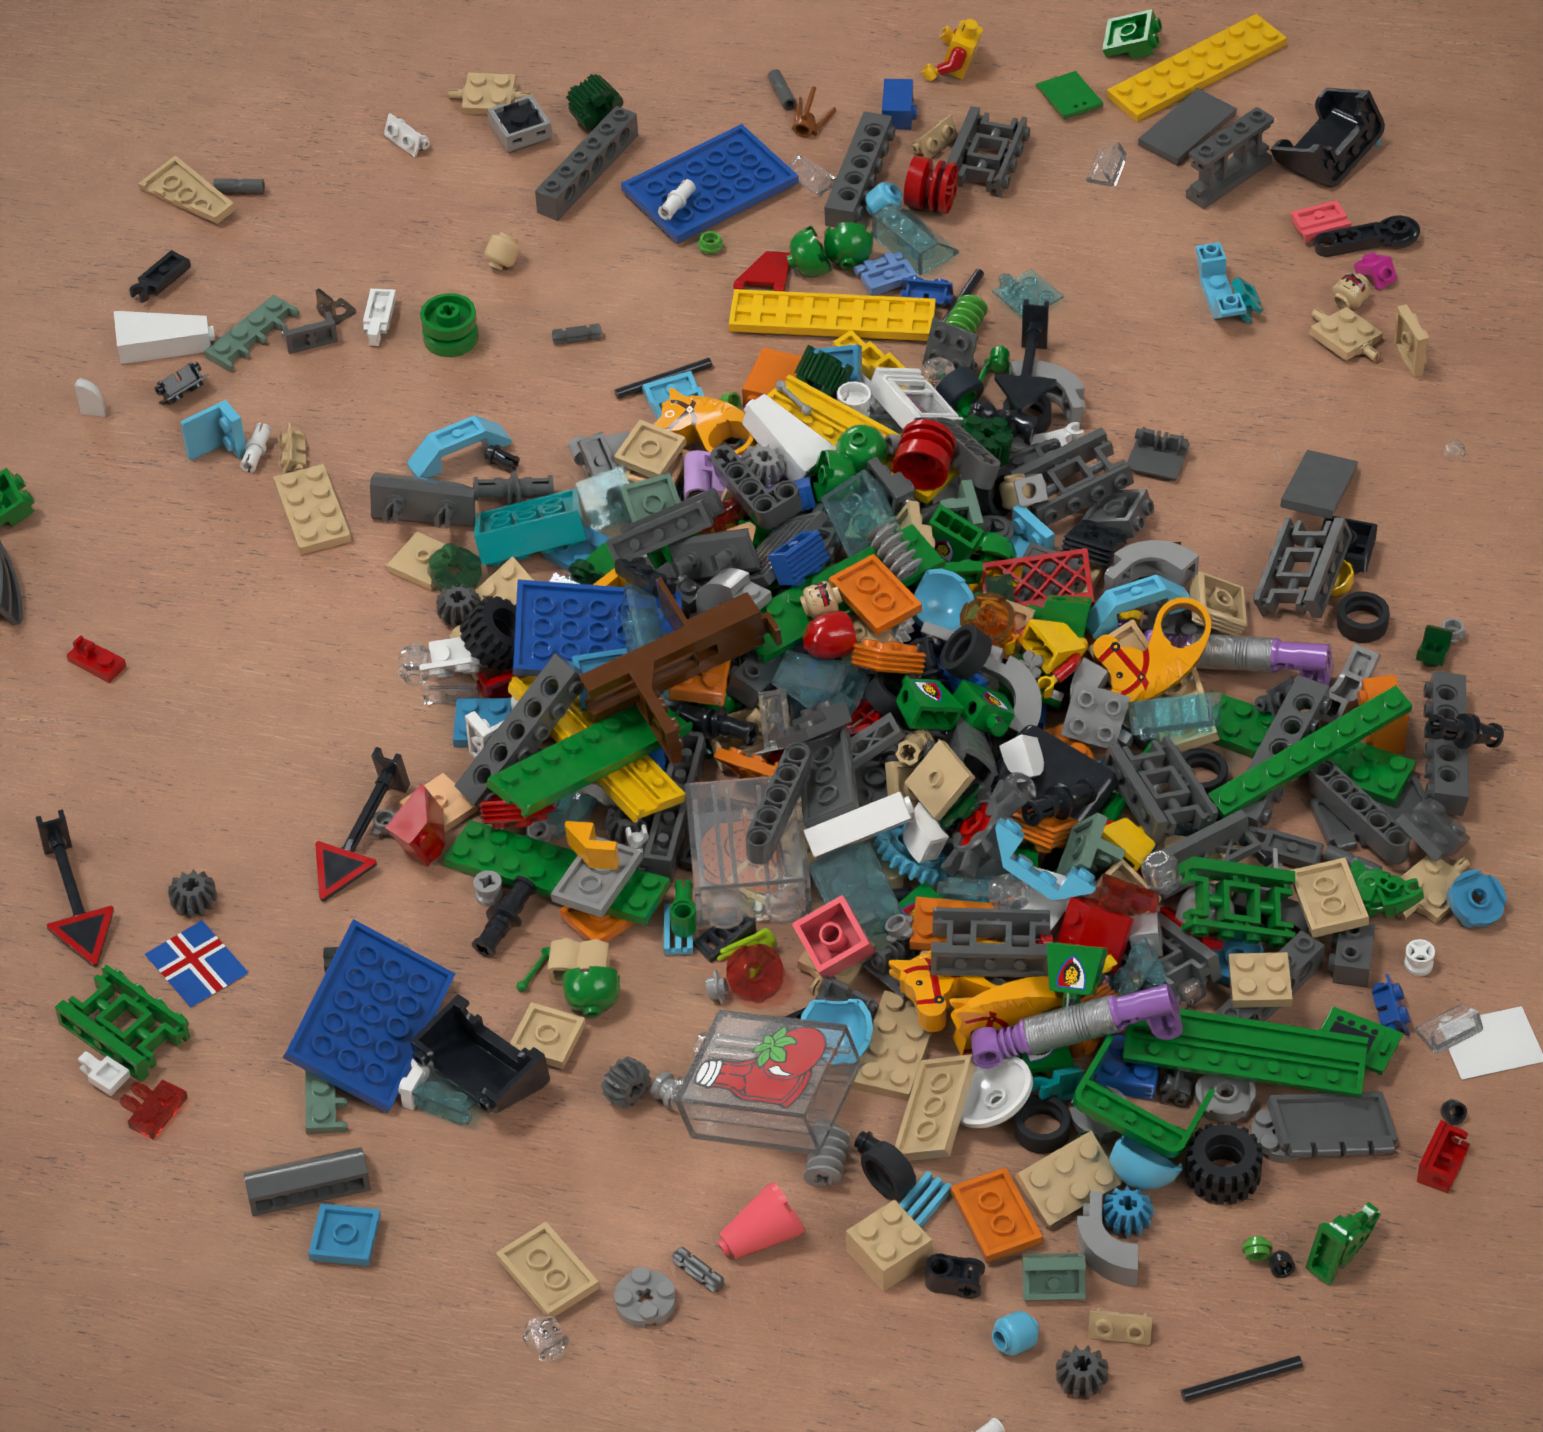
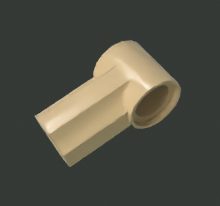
M918 729L906 735L905 738L898 742L896 756L899 762L907 763L910 766L924 756L923 751L927 741L931 740L934 742L932 735L927 729Z

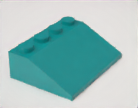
M578 488L476 513L474 538L482 566L487 564L491 567L498 566L512 556L516 560L528 558L531 553L539 551L542 554L555 551L556 547L563 545L567 547L580 545L583 540H586V530Z

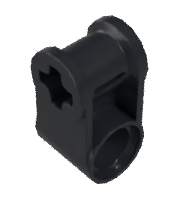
M943 1253L933 1254L926 1261L925 1285L927 1289L934 1293L956 1295L966 1299L977 1298L982 1290L979 1284L981 1275L985 1272V1264L976 1258H963Z

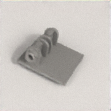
M1076 681L1071 693V701L1061 735L1108 749L1109 745L1117 743L1130 697Z

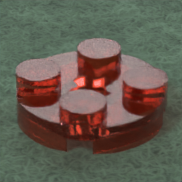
M756 943L757 945H744L735 950L728 959L726 977L730 989L736 996L746 1001L762 1003L779 991L784 981L785 970L779 954L770 946ZM758 966L762 968L760 971L761 977L749 978L751 974L748 970L750 968L756 969Z

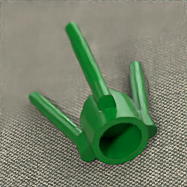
M1000 345L991 349L990 357L984 360V366L978 377L981 382H983L989 368L997 373L1006 371L1007 375H1009L1010 352L1007 348Z

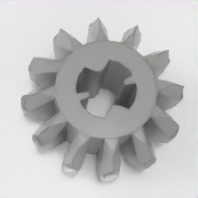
M759 443L755 447L748 446L741 456L742 461L766 488L769 484L776 485L784 474V456L779 454L777 448L771 449L769 444L766 447L761 446Z

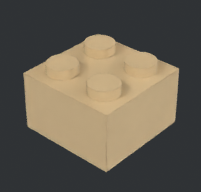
M894 1199L846 1230V1252L879 1288L885 1292L926 1265L927 1259L932 1255V1239Z

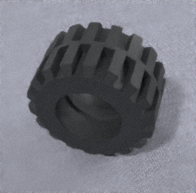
M489 596L483 599L461 622L460 632L462 634L460 637L461 641L465 643V649L471 653L472 657L480 659L479 663L481 665H486L491 670L504 671L513 667L516 604H512L508 599L503 600L499 596L494 598Z
M1218 1122L1216 1126L1210 1123L1205 1125V1130L1199 1128L1195 1132V1137L1191 1136L1186 1154L1185 1175L1188 1178L1189 1187L1195 1188L1194 1193L1199 1197L1204 1195L1205 1201L1210 1203L1212 1200H1216L1217 1204L1224 1205L1226 1201H1229L1230 1205L1236 1204L1237 1199L1244 1201L1248 1199V1193L1254 1194L1257 1185L1261 1181L1263 1161L1261 1143H1257L1258 1138L1254 1133L1249 1135V1129L1244 1126L1240 1129L1236 1123L1232 1122L1230 1125ZM1225 1159L1236 1163V1165L1221 1167L1213 1164L1212 1161Z

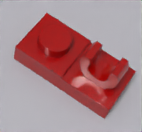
M81 635L73 642L74 648L67 654L69 662L107 683H110L127 667L124 658L94 644V642L83 638Z

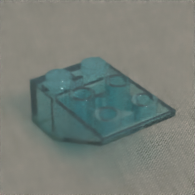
M786 651L771 684L776 686L781 692L787 693L799 701L806 708L830 699L833 704L844 700L851 716L857 709L871 677L846 661L825 660L808 654Z

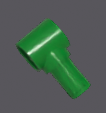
M682 880L675 882V901L670 907L672 932L674 935L683 938L693 935L697 929L696 908L694 901H692L693 883L690 880H685V887H682Z

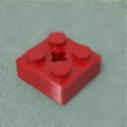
M499 796L479 804L481 807L480 812L483 813L480 816L483 818L482 823L492 824L493 829L508 827L509 823H515L516 827L530 826L532 822L548 819L547 814L554 812L556 807H554L555 803L525 818L521 815L522 810L515 804H507Z

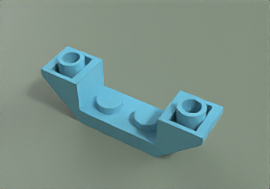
M1221 243L1195 246L1200 284L1213 319L1246 314V308L1240 293L1233 294L1227 279L1226 256Z
M474 415L428 434L408 460L407 466L415 477L430 478L442 473L441 457L479 441L486 450L490 445L495 446L497 444L502 448L512 444V439L499 423Z
M1156 574L1106 590L1090 610L1086 629L1093 639H1097L1118 629L1117 614L1128 612L1157 601L1164 605L1175 598L1191 597L1184 587ZM1177 609L1170 612L1169 615L1179 613L1187 609Z
M1000 817L997 821L995 830L1004 869L1050 900L1092 894L1097 886V882L1094 881L1095 876L1082 867L1078 870L1073 866L1059 885L1056 883L1058 879L1046 870L1040 872L1032 866L1033 862L1022 854H1018V856L1013 854L1023 840L1024 833L1021 832L1022 827L1011 819L1005 821Z

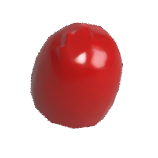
M843 611L819 615L808 623L802 635L806 651L813 657L825 660L837 659L853 654V645L857 643L853 623L848 614Z

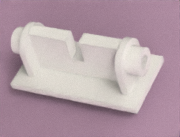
M391 113L388 114L384 136L413 157H417L418 150L429 147L430 142L427 136L416 132L402 118L398 119Z

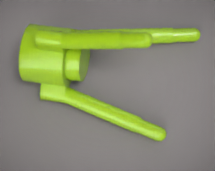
M763 928L749 937L720 950L721 955L717 957V960L722 961L746 948L753 956H762L740 984V988L744 989L763 965L775 956L772 949L777 946L776 938L769 929Z

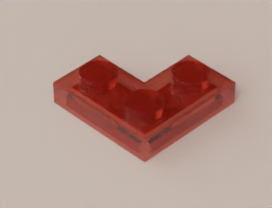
M1104 873L1100 882L1099 904L1103 905V908L1113 913H1119L1120 911L1127 914L1130 905L1139 912L1145 913L1150 911L1155 913L1159 904V893Z

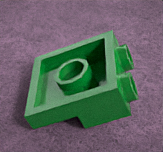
M1153 9L1108 19L1102 49L1105 57L1121 55L1126 52L1129 53L1131 59L1153 55L1155 48L1160 46L1157 35L1158 32H1162L1160 18H1156Z
M7 467L0 471V526L7 521L12 526H15L35 512L31 506L35 503V500L27 490L23 491L26 483L18 473L13 475Z

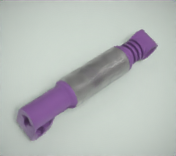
M1153 629L1143 633L1148 642H1150ZM1163 633L1171 642V645L1177 648L1192 645L1203 636L1201 633H1190L1187 637L1169 636L1168 638ZM1210 634L1205 652L1196 668L1235 671L1238 669L1239 671L1248 670L1271 673L1278 672L1280 669L1300 670V676L1330 687L1334 665L1330 644L1282 642L1279 638L1274 637L1261 638L1258 636L1244 637L1243 635L1223 636L1220 634Z
M1164 984L1120 997L1107 995L1087 1002H1081V1004L1078 1003L1039 1015L1036 1014V1016L1033 1015L1020 1019L1019 1023L1014 1025V1028L1012 1026L1007 1027V1030L1001 1028L1000 1032L993 1027H982L976 1029L971 1035L973 1062L980 1068H994L1000 1065L1006 1056L1012 1057L1013 1054L1019 1055L1020 1052L1022 1054L1036 1055L1056 1048L1059 1049V1047L1062 1048L1081 1043V1041H1088V1039L1091 1040L1092 1038L1096 1039V1037L1119 1033L1126 1026L1147 1021L1156 1038L1171 1040L1177 1038L1183 1031L1179 1002L1170 985Z

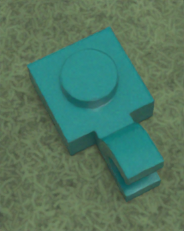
M1238 276L1231 284L1235 292L1234 294L1240 293L1246 308V314L1240 316L1242 320L1249 324L1252 321L1251 312L1254 310L1260 314L1263 309L1260 306L1261 301L1255 286Z
M1074 1066L1054 1070L1052 1079L1033 1077L1032 1091L1040 1090L1039 1097L1041 1099H1047L1051 1096L1056 1097L1060 1101L1073 1099L1074 1093L1084 1076V1070Z

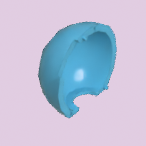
M942 568L925 571L913 594L922 603V612L912 616L915 622L923 627L924 621L954 632L958 628L970 624L975 616L977 604H975L973 593L965 583L966 580L955 572Z
M848 999L847 1001L812 1000L802 1013L799 1027H814L825 1035L827 1047L818 1063L833 1067L846 1066L861 1058L871 1044L874 1031L871 1013L860 999Z
M1122 1135L1116 1141L1109 1157V1162L1116 1175L1127 1185L1135 1188L1140 1187L1141 1190L1161 1189L1172 1183L1183 1170L1181 1163L1177 1165L1171 1159L1154 1152L1125 1135Z

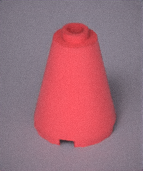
M775 1182L767 1184L719 1233L721 1240L717 1243L726 1257L732 1255L734 1259H738L797 1238L805 1232L794 1210L792 1211L787 1203V1198Z

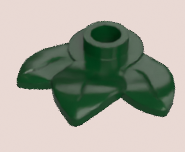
M576 559L568 568L571 573V580L579 584L593 585L605 576L602 572L596 571L595 567L584 559Z
M972 784L947 811L940 821L944 829L951 827L958 818L964 820L975 812L978 806L975 796L981 790V784Z

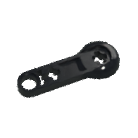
M1398 215L1385 218L1379 223L1373 222L1323 232L1315 238V252L1319 256L1330 257L1384 245L1393 248H1405L1411 246L1418 239L1420 226L1414 219ZM1328 242L1332 245L1329 247H1323L1320 244Z

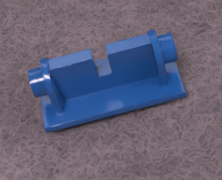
M917 276L902 278L903 289L901 290V297L924 298V295L929 298L936 299V305L946 306V304L952 303V295H954L953 283L944 279L924 280Z
M1385 974L1387 983H1376L1372 990L1376 1009L1380 1011L1388 1008L1378 1013L1380 1024L1396 1031L1403 1029L1406 1035L1409 1036L1407 1023L1411 1022V1018L1406 1006L1401 1004V1000L1405 999L1403 990L1399 982L1394 984L1389 974Z

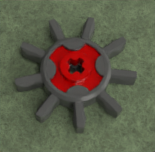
M999 780L990 797L980 790L975 796L978 801L975 812L964 820L958 818L954 821L956 827L953 836L948 838L941 851L947 859L940 866L942 870L953 878L961 871L971 880L975 879L981 861L989 857L998 862L1001 860L995 830L997 821L1000 817L1005 821L1007 819L1015 821L1011 816L1027 803V800L1004 780Z

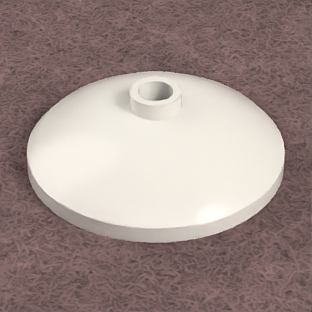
M1006 1056L1002 1063L994 1068L985 1069L976 1066L960 1124L970 1128H987L1001 1124L1013 1117L1024 1106L1032 1091L1033 1076L1027 1064L1016 1056Z

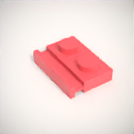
M1337 200L1292 211L1290 217L1299 234L1303 236L1304 242L1315 240L1316 236L1320 233L1348 228L1352 224L1351 221L1347 220V215Z

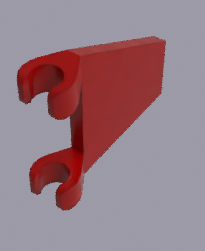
M766 251L734 281L733 289L745 290V285L774 286V291L785 292L789 270L787 255L791 253Z

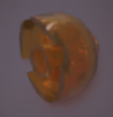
M992 592L981 593L975 596V600H972L969 604L967 601L963 605L960 613L961 627L966 624L975 625L991 638L992 645L1000 647L1012 637L1016 628L1014 608L1000 594Z

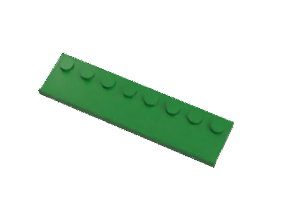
M913 524L898 531H903L905 534L900 542L909 540L910 545L906 548V551L915 549L916 553L912 559L921 558L923 561L913 575L901 581L905 587L919 581L925 571L941 569L946 564V560L941 558ZM869 546L805 580V583L792 587L772 598L760 610V614L770 612L781 630L782 644L777 646L769 633L764 635L765 644L753 649L760 657V662L764 664L803 643L802 635L808 623L813 620L811 616H806L800 600L806 587L822 581L829 582V577L872 554L877 556L878 550H873ZM843 599L841 603H838V611L847 613L849 617L856 614Z
M635 704L488 777L487 787L507 804H515L522 810L521 815L526 818L662 747ZM668 708V716L670 718L675 717L679 724L681 732L678 735L680 738L689 734L692 731L693 723H687Z
M1180 1009L1183 1028L1181 1035L1171 1040L1156 1038L1147 1021L1127 1026L1122 1062L1361 1098L1368 1037Z

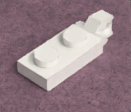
M370 289L363 318L364 333H367L369 338V346H379L381 334H387V330H389L397 297L396 290Z

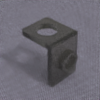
M320 288L315 290L317 298L316 308L319 314L326 320L325 312L330 311L335 325L356 314V309L343 298L334 301ZM343 307L346 309V312L336 315L335 308Z

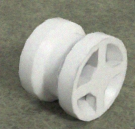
M1422 939L1409 942L1406 947L1404 961L1406 971L1413 976L1419 977L1429 974L1433 969L1434 946Z

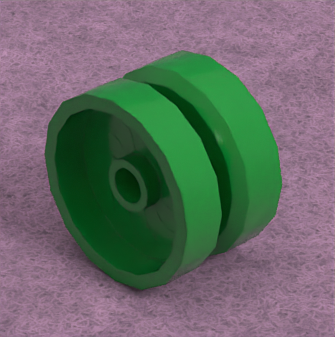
M445 293L432 297L422 306L420 319L423 328V341L425 347L431 353L440 357H456L471 351L477 344L479 333L476 323V309L474 303L468 297L455 293Z

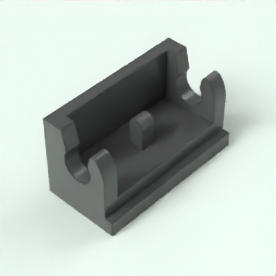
M330 311L325 312L327 318L325 321L290 330L286 322L281 323L282 337L289 354L338 342L335 321Z

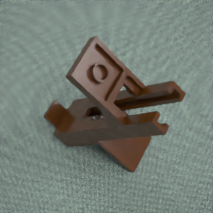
M660 577L656 579L661 611L674 631L579 675L582 686L584 685L587 690L589 699L584 702L595 723L636 704L671 764L674 765L683 761L681 749L684 748V745L678 735L681 729L675 717L670 718L668 716V707L664 699L660 697V693L765 644L764 635L768 633L777 646L782 644L781 630L770 612L760 614L758 607L748 592L687 620Z

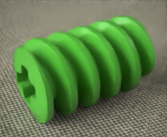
M963 295L958 299L945 322L975 334L988 312V306L977 296Z

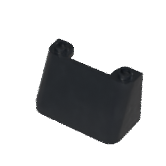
M1325 88L1315 101V109L1319 119L1299 142L1293 146L1290 140L1280 139L1270 149L1276 162L1325 186H1337L1384 133V119L1370 90Z
M1035 725L1025 726L1017 736L1022 734L1038 739L1044 761L1042 773L1033 778H1022L1015 776L1008 770L1003 757L996 764L998 775L994 777L991 784V794L999 780H1004L1027 801L1039 800L1045 795V790L1056 783L1074 786L1081 779H1090L1097 788V798L1093 803H1083L1072 810L1070 818L1079 822L1096 813L1101 814L1114 796L1118 786L1117 776L1111 769ZM1031 784H1034L1036 787L1035 795L1033 793Z
M457 994L410 1040L414 1052L412 1054L413 1059L420 1066L429 1067L474 1099L478 1106L486 1113L492 1112L497 1114L543 1089L550 1082L545 1054L535 1047L530 1051L525 1047L521 1051L487 1028L483 1024L480 1015L474 1016L466 1009L470 1005L469 1001Z

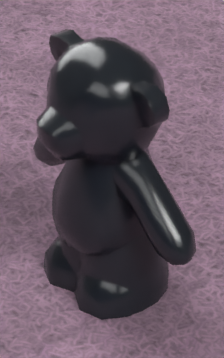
M984 400L973 403L968 412V416L976 415L981 418L986 417L987 419L989 417L992 419L994 417L1004 418L1008 422L1007 427H1010V430H1012L1013 438L1019 437L1029 446L1033 441L1038 426V416L1026 415L1024 412L1018 413L1017 410H997L994 405Z

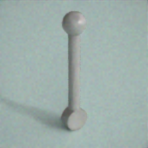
M779 380L776 382V390L783 391L801 408L804 415L811 413V407L804 405L786 388L785 381Z

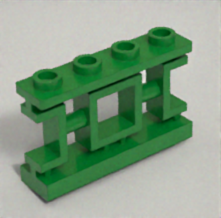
M1195 856L1179 864V875L1185 876L1182 879V885L1195 886L1196 908L1183 912V919H1186V923L1181 925V931L1190 932L1193 937L1217 936V939L1221 941L1241 939L1245 944L1268 943L1269 947L1282 948L1296 936V932H1291V929L1294 928V923L1281 921L1280 899H1286L1293 895V889H1290V885L1296 882L1295 871ZM1209 879L1220 881L1215 884L1216 895L1209 894ZM1260 887L1272 888L1266 891L1267 902L1260 901ZM1229 891L1246 894L1247 916L1230 914ZM1209 906H1216V921L1204 920L1209 917ZM1261 913L1267 914V928L1255 927L1261 924Z
M105 964L101 968L103 974L101 976L97 974L94 977L95 986L98 990L82 1003L74 996H71L68 999L69 1003L62 1000L55 1006L58 1021L62 1027L102 1056H108L129 1069L130 1076L141 1083L149 1076L148 1068H154L157 1065L155 1056L152 1053L167 1039L176 1046L182 1043L181 1039L185 1042L190 1039L189 1022L181 1013H175L170 1010L160 998L155 999L149 995L143 986L129 981L119 969L114 970ZM115 991L121 996L111 1004L108 1000L114 995ZM99 1009L102 1012L95 1017V1022L88 1018ZM127 1010L136 1016L138 1020L122 1032L111 1023ZM154 1020H156L161 1026L151 1033L148 1029L155 1024ZM139 1038L142 1042L134 1051L129 1046Z

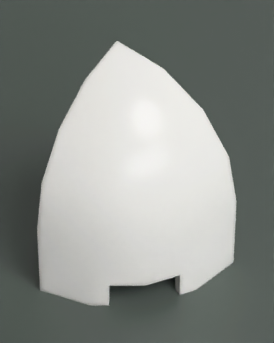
M78 379L75 383V390L81 415L105 417L106 406L98 386L87 379Z
M1021 734L999 746L1008 770L1015 776L1033 778L1042 773L1044 761L1036 737Z

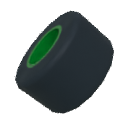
M960 367L947 374L939 382L935 390L956 412L966 402L971 405L975 403L984 391V384L970 368Z

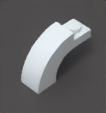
M919 802L914 809L915 812L911 815L913 820L907 822L904 828L903 840L914 859L918 863L938 859L949 838L944 831L951 829V827L944 829L941 826V820L933 818L924 805Z

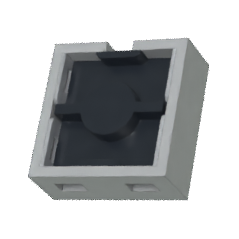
M532 94L516 99L512 104L506 105L504 103L487 109L489 125L507 152L552 138L551 122Z

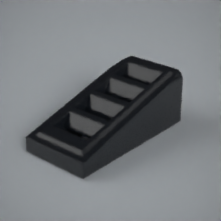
M739 905L697 938L693 945L711 963L721 955L720 950L757 933L756 922ZM721 935L725 941L722 942L717 936ZM711 941L716 948L713 950L707 942Z

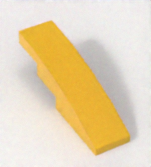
M849 330L833 341L831 346L860 345L862 347L861 372L870 380H872L876 367L905 368L890 352L884 355L871 341L865 343L852 330ZM899 385V388L901 390H906L908 387Z

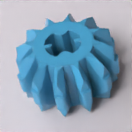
M1128 1185L1124 1191L1115 1187L1112 1195L1106 1194L1102 1207V1216L1105 1219L1106 1229L1113 1228L1115 1236L1123 1232L1127 1238H1129L1132 1232L1140 1236L1143 1229H1149L1154 1215V1208L1152 1207L1149 1195H1142L1140 1187L1135 1191H1130Z

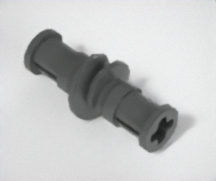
M511 471L509 479L478 480V477H473L475 501L478 498L495 497V499H502L507 497L508 505H511L513 497H516L519 503L521 502V497L532 498V496L554 494L553 475H548V478H518L516 471Z

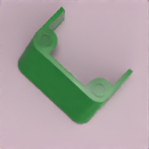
M1109 1034L1074 1093L1073 1103L1080 1112L1164 1157L1174 1158L1179 1156L1186 1149L1191 1136H1193L1200 1124L1215 1090L1209 1089L1187 1130L1166 1122L1093 1081L1114 1036Z

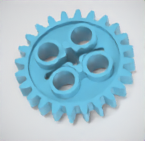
M907 823L873 837L875 839L873 845L878 847L876 852L883 854L881 859L883 861H890L889 867H897L900 875L908 874L910 880H913L915 877L918 878L920 884H923L926 880L931 886L935 882L943 886L944 882L950 884L951 880L956 878V876L953 878L940 868L947 859L943 853H940L938 859L918 863L914 859L903 840V831Z

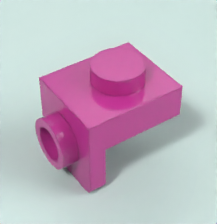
M1368 253L1362 257L1361 261L1353 264L1356 274L1360 273L1372 277L1375 289H1382L1397 280L1390 256Z

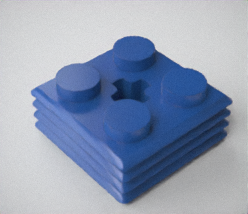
M1112 1035L1114 1038L1097 1072L1096 1082L1105 1089L1106 1086L1113 1087L1124 1096L1153 1100L1156 1094L1160 1067L1122 1062L1126 1037Z

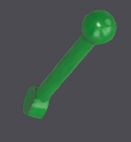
M550 947L542 949V956L523 981L517 983L516 988L518 991L524 992L527 990L528 982L544 961L549 959Z

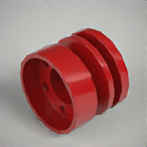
M914 156L908 167L905 179L904 205L923 209L928 201L930 211L936 212L938 209L939 213L948 214L957 194L958 164L949 162L946 165L945 161L939 160L934 169L932 158Z
M927 419L914 420L907 424L902 430L901 439L899 440L898 449L894 457V474L900 471L906 480L909 479L912 482L915 490L931 491L943 486L947 480L950 462L953 459V453L956 448V439L952 431L937 421Z

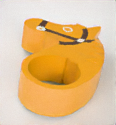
M674 388L669 389L670 399L661 404L662 415L653 424L686 438L685 446L694 442H700L704 451L712 452L715 447L722 444V441L731 437L747 440L742 447L734 450L737 455H743L748 446L755 447L758 443L742 424L745 413L734 405L705 396H684Z

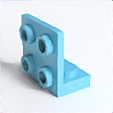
M226 400L180 422L186 454L189 460H193L222 445L228 451L232 450L238 458L243 457L246 452L241 417Z
M1017 505L1013 507L1012 526L1014 527V535L1011 542L1016 550L1017 558L1023 557L1030 542L1054 550L1055 534L1025 506Z

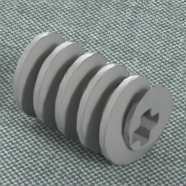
M888 523L881 524L867 534L866 540L872 542L871 547L873 550H878L877 556L879 559H884L883 564L890 568V571L902 581L913 575L923 560L921 558L912 559L916 553L915 549L906 551L910 541L900 542L905 534L903 531L894 533L898 527L897 523L890 525Z
M821 1120L814 1126L810 1152L807 1156V1163L803 1174L804 1181L813 1187L821 1188L828 1185H836L842 1181L841 1173L844 1171L850 1134L837 1123Z

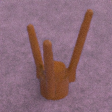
M815 86L811 88L802 114V97L797 98L792 130L803 138H807L811 134L817 135L820 127L836 111V108L832 107L816 124L815 116L809 112L816 91Z

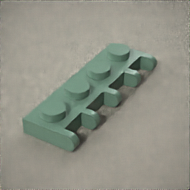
M272 295L204 351L205 357L230 372L235 368L232 363L239 356L244 359L249 357L250 352L248 349L256 342L262 345L266 343L267 337L265 335L273 328L281 330V323H283L282 321L289 315L296 318L300 312L295 306Z
M305 1070L306 1134L346 1132L348 1130V1123L336 1122V1108H346L348 1100L346 1098H336V1086Z

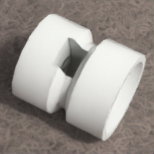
M855 381L842 384L837 391V401L870 418L871 392L868 386Z

